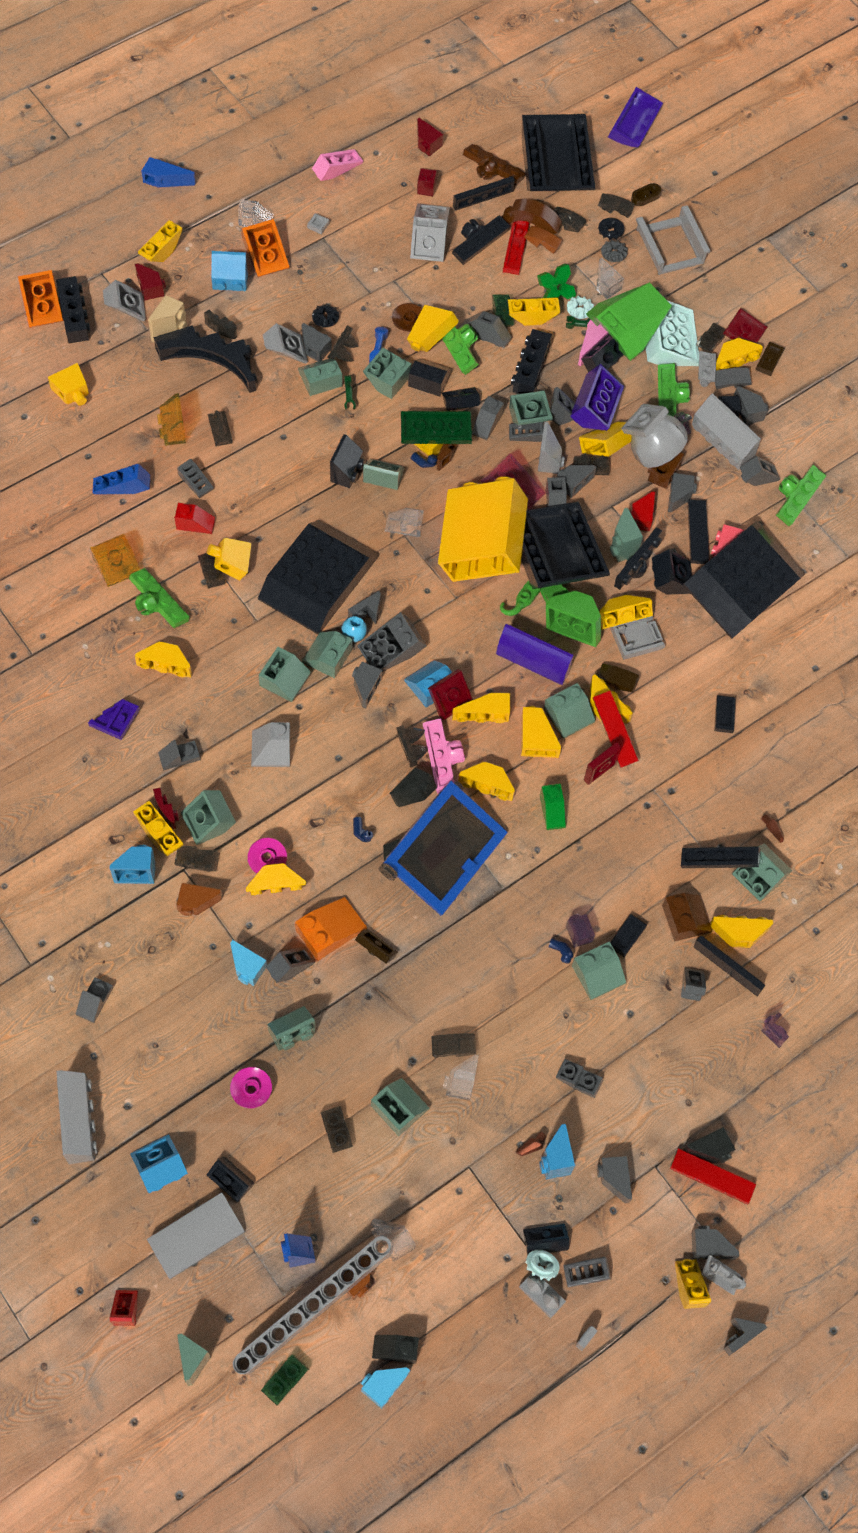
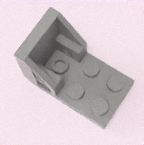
M417 203L413 220L411 259L443 262L450 207Z

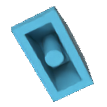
M232 940L230 944L238 980L245 985L249 983L254 986L265 971L267 961Z
M405 1367L377 1370L373 1375L368 1373L361 1382L363 1385L361 1392L382 1409L409 1375L410 1369Z

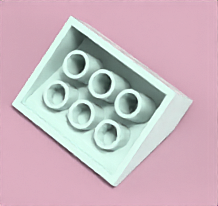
M668 301L672 307L646 346L647 361L657 365L675 363V366H699V350L693 310Z

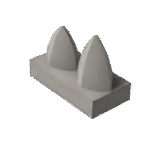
M532 1273L519 1286L550 1319L566 1302L544 1279L540 1281L539 1276H532Z

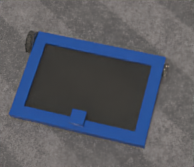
M449 781L378 868L381 874L391 881L398 877L440 916L444 914L508 833L462 791L464 787L458 781H454V783Z

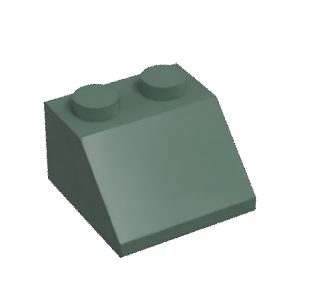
M329 358L298 368L310 396L342 387V372L334 359Z
M545 391L510 396L509 410L512 421L516 425L552 420Z
M628 508L623 510L615 528L610 547L612 556L616 557L618 562L632 557L640 548L643 538Z
M337 631L320 632L302 660V663L335 678L352 651V638Z
M578 683L545 699L543 710L563 739L595 723L588 697Z
M203 790L181 811L196 845L224 834L236 823L220 790Z
M610 941L575 957L573 960L572 968L590 1000L626 984L620 959Z

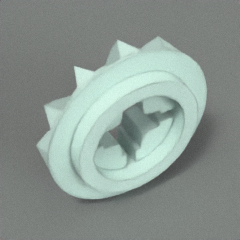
M579 296L576 298L572 297L568 301L567 311L574 318L585 319L588 318L586 313L594 307V304L591 303V299L587 300L585 296L583 298Z
M544 1250L531 1251L525 1261L527 1270L532 1271V1276H539L540 1281L543 1278L548 1281L552 1277L555 1278L560 1269L557 1259L551 1253Z

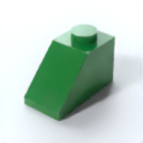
M561 784L542 786L540 800L546 830L565 828V805Z

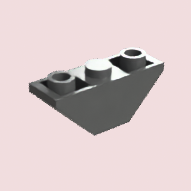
M485 311L465 319L459 327L461 328L464 324H469L480 340L490 342L498 347L505 348L511 340V335L501 319Z

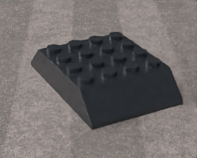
M586 114L522 115V148L527 191L595 190Z
M579 501L526 511L521 561L532 589L610 576V572Z
M321 521L308 523L267 575L258 600L319 635L378 559L379 554Z
M756 521L699 569L683 586L728 636L733 639L800 580L805 573Z

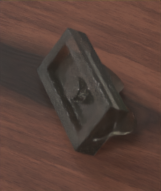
M348 325L345 327L327 358H338L347 362L354 361L351 353L344 347H358L355 337L351 334L353 328Z
M215 410L214 413L207 414L215 447L232 444L225 411L219 412Z
M584 453L573 458V465L596 466L595 475H609L610 473L609 457L603 455L589 457Z
M403 725L396 727L397 736L410 768L416 766L417 760L426 754L428 747L411 744L419 740L425 730L420 728L405 729Z

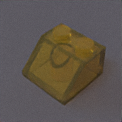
M177 393L159 406L160 414H157L158 425L162 424V428H159L160 439H164L165 446L186 443L179 393Z
M124 534L90 548L93 561L107 587L129 579L130 574L140 570L133 550Z

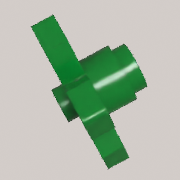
M564 263L557 266L554 275L544 272L537 276L539 285L543 286L546 290L543 298L559 299V296H562L568 300L576 296L574 286L566 284L571 275L568 264Z

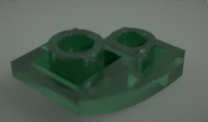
M492 295L493 312L501 319L505 327H512L514 320L509 315L508 309L510 296Z
M292 1354L261 1391L278 1406L309 1371V1368Z

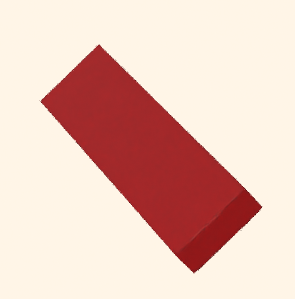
M515 221L512 223L503 266L504 273L519 275L526 243L524 236L528 232L530 222Z
M611 690L594 696L592 699L611 746L616 742L621 746L617 760L620 768L638 762L639 760Z
M679 1148L670 1166L671 1170L747 1205L750 1203L756 1187L755 1183Z

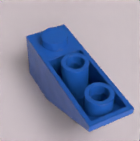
M149 157L141 170L143 183L155 187L193 186L196 184L195 172Z
M139 464L93 478V494H137L150 489V474Z
M284 1234L285 1241H281L284 1262H289L290 1268L315 1263L311 1237Z

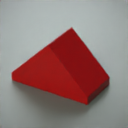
M116 1290L109 1317L113 1326L136 1325L138 1290Z

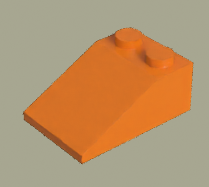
M274 219L242 228L241 235L257 277L290 268Z
M52 270L18 276L29 328L62 322L61 306Z
M345 897L313 910L295 922L296 932L317 961L367 929V926Z

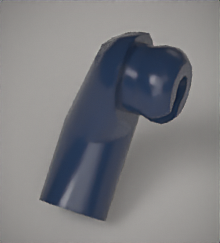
M415 452L410 458L422 468L434 467L437 464V457L433 454L429 455L428 458H423Z
M354 817V836L362 842H370L373 838L372 831L368 832V830L363 828V819L361 817Z
M551 938L548 947L560 951L562 962L570 963L571 958H573V952L569 945Z

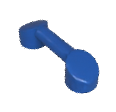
M386 327L375 328L376 343L374 350L369 355V363L381 350L383 341L388 338V329Z

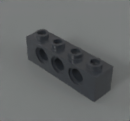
M76 276L56 279L68 344L88 341V333H91L89 322L85 323V320H88L87 310L82 308L86 305L84 296H80V293H83L81 283L77 282Z
M532 329L531 334L526 336V348H522L520 355L522 360L517 362L515 370L517 374H513L511 380L514 393L524 394L535 391L551 344L552 334Z
M608 333L581 360L588 372L599 364L607 370L610 366L615 365L624 354L619 350L617 341Z

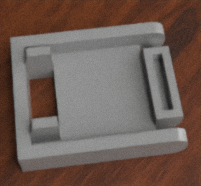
M653 616L611 627V632L623 660L665 648L658 626L655 621H652ZM622 634H624L628 644L624 646L620 637Z

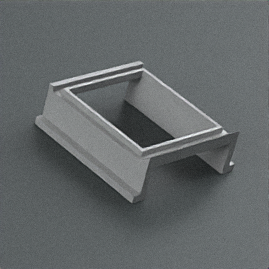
M688 205L681 208L680 215L676 218L646 225L643 217L636 218L638 224L636 231H639L657 268L658 275L703 264L706 254L710 253V249ZM681 225L697 258L664 266L665 262L651 233Z

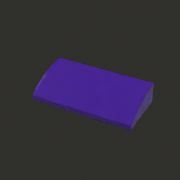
M636 87L608 138L623 145L639 147L663 103Z
M508 624L504 626L496 651L497 655L560 685H563L569 675L573 659L572 654Z

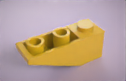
M489 693L453 708L452 720H457L458 722L476 721L478 723L486 721L495 723L509 722L510 693Z

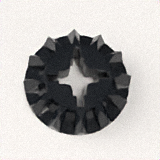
M606 218L599 223V234L603 236V239L607 237L610 241L612 238L617 240L618 237H622L624 225L618 219Z
M323 303L322 306H317L313 310L312 320L320 327H331L338 322L339 312L331 304L325 306ZM324 312L328 315L327 319L323 315Z

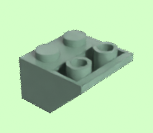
M382 348L363 370V373L378 392L393 399L408 381L411 363Z
M277 647L258 675L259 686L293 702L310 676L311 671L294 654Z
M765 843L759 846L761 849L759 867L737 868L732 873L759 901H762L792 872Z
M305 1006L267 1024L268 1031L278 1051L282 1049L284 1051L289 1050L295 1046L296 1042L301 1040L307 1041L316 1033L315 1020Z
M402 1078L387 1085L371 1099V1107L398 1137L430 1109Z

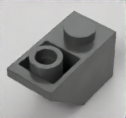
M302 323V339L306 355L317 362L322 361L332 350L331 338L317 331L314 327Z
M565 477L547 478L545 489L547 507L566 504Z

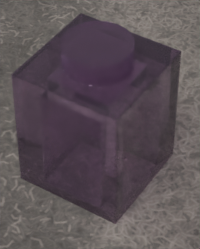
M575 914L568 919L566 929L574 948L593 942L595 934L587 914Z

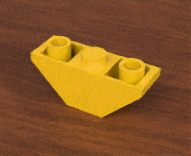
M168 220L138 251V254L151 262H164L174 252L183 230L182 227Z
M558 298L508 300L509 315L524 326L542 325L560 314Z
M741 338L723 343L716 362V371L740 367L745 363L758 360L763 349L762 345Z
M631 595L609 599L599 611L601 615V630L653 616L652 600Z
M159 641L135 654L137 666L143 669H155L161 673L175 674L178 677L191 678L192 676L191 666L178 645Z
M594 674L590 683L589 703L592 712L600 719L592 698L610 691L602 678H598ZM611 691L623 723L628 724L633 714L631 708L619 699L616 692Z
M482 762L459 773L458 783L463 787L477 789L483 794L495 795L504 801H513L515 789L502 767Z
M150 801L133 811L146 835L156 848L166 856H169L184 845Z
M284 863L265 865L248 884L246 892H251L252 896L263 894L262 890H270L271 893L283 892L282 888L290 887V891L302 890V886L306 885V881Z
M717 915L713 917L710 926L730 947L751 948L770 930L773 920H768L766 917L750 919L746 916L732 918L726 915Z
M684 1259L675 1261L679 1297L683 1308H703L709 1305L711 1297L697 1260Z

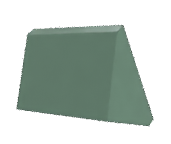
M370 459L363 467V482L398 490L404 466Z
M177 1334L184 1380L190 1386L194 1384L211 1356L207 1350L185 1335Z

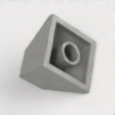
M117 280L113 281L103 290L105 305L143 322L146 320L143 294Z
M277 323L263 334L264 345L269 351L305 364L308 362L300 334Z
M544 422L538 471L558 474L560 467L564 465L565 457L561 456L562 448L549 423Z
M270 722L252 731L251 767H290V722Z

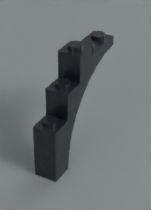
M193 325L153 337L155 349L161 361L185 357L212 361L233 372L244 383L249 393L256 391V383L258 381L255 373L251 372L250 364L252 352L250 346L245 344L244 339L226 344L224 338H220L218 332L200 337L199 332H195Z

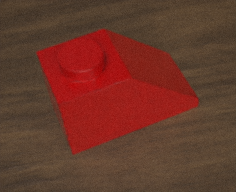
M650 492L632 504L630 513L639 530L650 531L653 520L655 492Z
M177 504L174 517L176 530L212 534L215 522L214 516L197 505Z

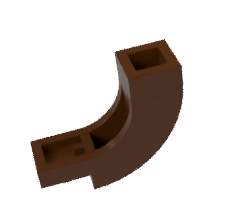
M516 199L513 206H509L504 210L502 216L507 223L527 221L552 234L558 232L562 223L559 216L550 207L532 199Z

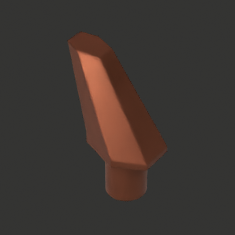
M765 814L761 820L766 824L767 829L782 843L784 838L777 821Z
M540 1132L535 1139L530 1138L529 1141L520 1147L516 1154L525 1156L543 1149L542 1143L547 1136Z

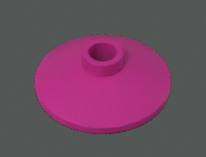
M261 838L255 841L248 851L249 866L256 874L265 865L283 863L286 865L287 862L285 847L274 838ZM266 852L271 854V857L268 859L263 856Z
M244 1068L237 1072L231 1081V1096L241 1107L248 1109L260 1107L267 1102L271 1095L272 1083L270 1077L259 1068ZM254 1087L255 1091L253 1093H249L248 1088Z

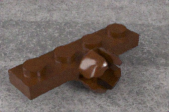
M471 144L463 151V156L478 163L477 165L479 166L476 168L477 174L480 178L483 177L484 180H489L495 175L503 178L513 176L515 179L514 184H518L525 177L526 173L522 172L519 168L513 167L505 160L484 151L478 145Z

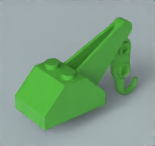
M527 581L518 593L516 605L512 610H506L504 602L500 605V611L503 614L514 616L523 608L532 604L536 596L541 592L546 603L547 630L596 647L601 640V615L593 597L578 591L569 592L562 585L532 589L530 582Z

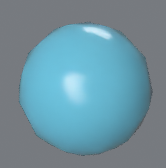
M356 616L347 618L341 627L342 634L352 638V642L361 641L367 633L366 623Z

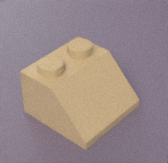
M165 295L148 319L152 342H154L153 337L187 327L186 311L183 302Z

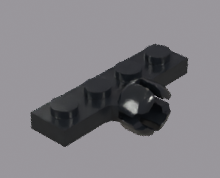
M500 215L485 226L480 225L475 219L469 220L471 224L469 222L465 223L461 234L466 240L452 251V254L462 265L509 231L511 226Z
M656 527L637 552L627 559L625 567L616 577L614 587L620 590L624 584L627 586L632 578L643 576L647 570L646 561L650 558L652 549L654 547L658 548L662 542V530Z

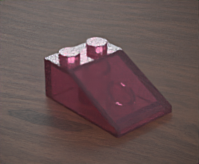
M511 453L503 457L480 480L483 484L495 482L499 477L514 478L528 498L527 510L545 494L542 488Z

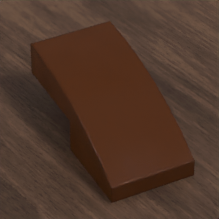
M443 444L437 459L438 471L451 462L452 451L458 447V444Z

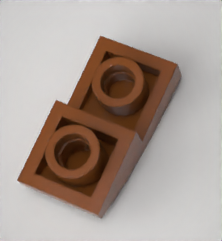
M531 226L524 236L534 246L538 247L541 244L553 254L563 241L551 232L535 226Z

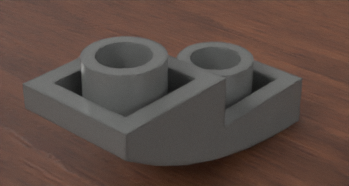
M730 368L716 371V389L752 385L749 368Z
M564 1059L556 1075L558 1080L593 1098L596 1097L604 1081L603 1077L584 1070L583 1066Z

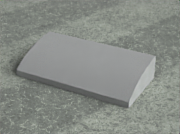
M220 1193L154 1234L147 1241L168 1278L172 1279L245 1231L223 1193Z

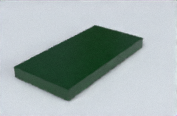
M401 411V444H472L471 411Z

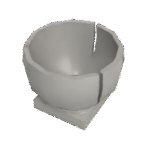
M642 404L621 428L624 434L632 435L631 450L634 457L647 468L659 467L671 461L683 450L688 441L684 425L677 418L668 414L669 411L664 406Z

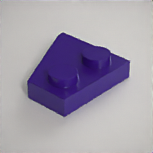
M121 699L113 707L104 710L103 714L95 720H89L88 724L92 728L122 740L140 708L133 703Z

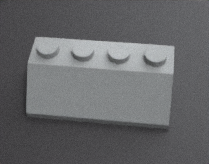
M713 393L694 414L692 421L694 429L700 432L706 441L711 443L738 470H740L742 465L755 457L761 439Z
M56 1071L63 1156L68 1164L95 1161L94 1154H97L98 1150L97 1142L93 1141L92 1133H96L95 1121L91 1120V1112H94L93 1100H89V1092H92L91 1079H88L85 1073Z

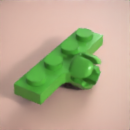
M464 324L459 329L455 326L442 338L464 375L479 365L470 351V346L478 340V336L475 335L476 332L469 324Z
M675 363L659 364V406L666 407L669 411L668 414L677 418V404L690 401V398H688L690 396L689 383L676 382Z
M814 465L808 469L801 480L793 474L788 475L781 482L782 486L779 485L778 487L779 491L786 496V501L776 516L786 525H792L826 475Z
M145 568L130 574L129 580L142 593L136 597L135 601L138 611H142L140 612L142 615L147 616L154 612H159L173 628L189 622L190 617Z

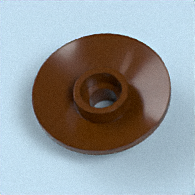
M412 303L397 306L392 313L393 324L400 330L411 332L422 308Z

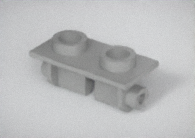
M699 351L698 380H700L699 383L702 387H707L710 382H715L716 354Z
M708 1256L702 1276L732 1295L735 1294L736 1289H744L746 1287L745 1279L739 1273L713 1256Z

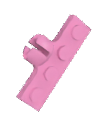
M441 718L423 723L434 782L437 786V794L450 781L455 784L452 766L465 760L461 741H446Z

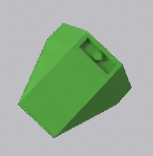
M649 282L598 303L586 315L596 326L600 324L617 341L619 350L631 361L645 349L672 305Z

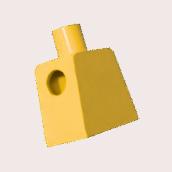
M78 363L48 376L50 388L66 404L76 402L78 406H82L86 403L87 399L85 396L89 392Z
M224 538L217 546L210 544L207 554L215 557L214 567L240 581L248 573L251 543Z

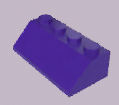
M599 364L586 374L570 417L582 428L607 431L610 428L624 386Z

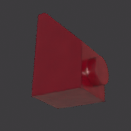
M420 117L417 119L418 148L428 156H431L443 146V134Z
M420 168L417 194L433 197L439 170Z
M136 263V276L144 300L163 297V289H166L164 278H160L159 272Z

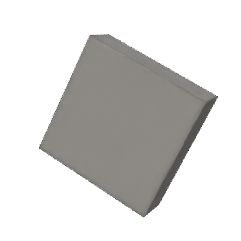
M315 213L308 222L307 228L322 235L330 224V220Z
M590 1326L576 1343V1347L583 1351L597 1333V1330Z

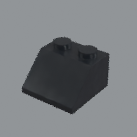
M423 359L415 360L409 372L408 387L441 397L452 369Z
M343 434L330 460V482L350 488L353 482L356 483L359 475L358 471L363 469L365 459H363V450L346 434Z
M670 549L652 557L654 585L657 590L666 595L691 594L683 586L692 577L689 560Z

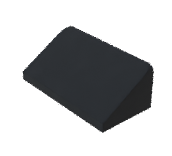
M475 387L442 393L447 411L480 405V396Z
M225 1156L218 1158L206 1174L237 1203L255 1184Z
M565 1223L523 1229L527 1255L534 1250H544L549 1253L569 1250V1236Z

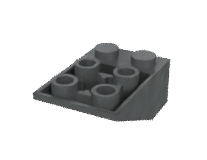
M400 612L357 646L368 664L381 669L383 672L412 658L427 645L409 617Z

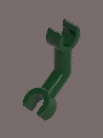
M567 316L566 321L572 323H566V328L572 329L575 326L587 328V324L591 319L576 320L573 316Z
M351 375L344 376L346 391L344 408L347 410V403H352L353 409H355L356 404L353 401Z

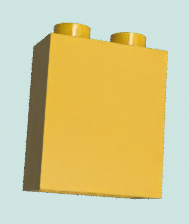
M499 477L495 482L483 484L468 482L463 484L462 487L448 489L438 564L452 582L520 572L528 498L514 478Z

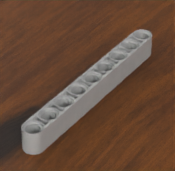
M378 1236L242 1350L233 1360L234 1370L244 1375L254 1372L386 1260L394 1250L392 1241L384 1236ZM381 1241L388 1243V1249L384 1253H379L377 1249ZM368 1255L371 1258V1263L368 1267L363 1268L360 1264L361 1258ZM347 1270H352L354 1273V1277L350 1282H345L343 1278ZM334 1284L337 1289L336 1294L329 1297L326 1289L329 1285ZM313 1299L319 1301V1308L316 1311H311L309 1308V1303ZM299 1313L302 1321L300 1325L294 1326L292 1317ZM282 1328L285 1334L284 1338L277 1341L275 1331ZM265 1343L267 1351L264 1355L260 1356L257 1348L259 1344ZM244 1357L249 1360V1367L245 1371L240 1367V1361Z

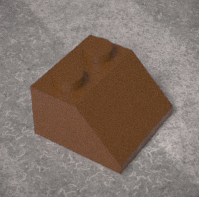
M681 893L665 898L662 907L674 942L712 932L700 895Z

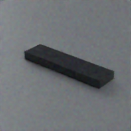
M513 176L453 195V208L457 211L514 192L515 179Z
M688 500L690 563L706 564L709 562L706 500Z
M759 846L682 848L680 866L682 868L759 867L761 849Z
M703 936L697 939L694 945L696 950L754 995L759 996L766 986L763 982Z

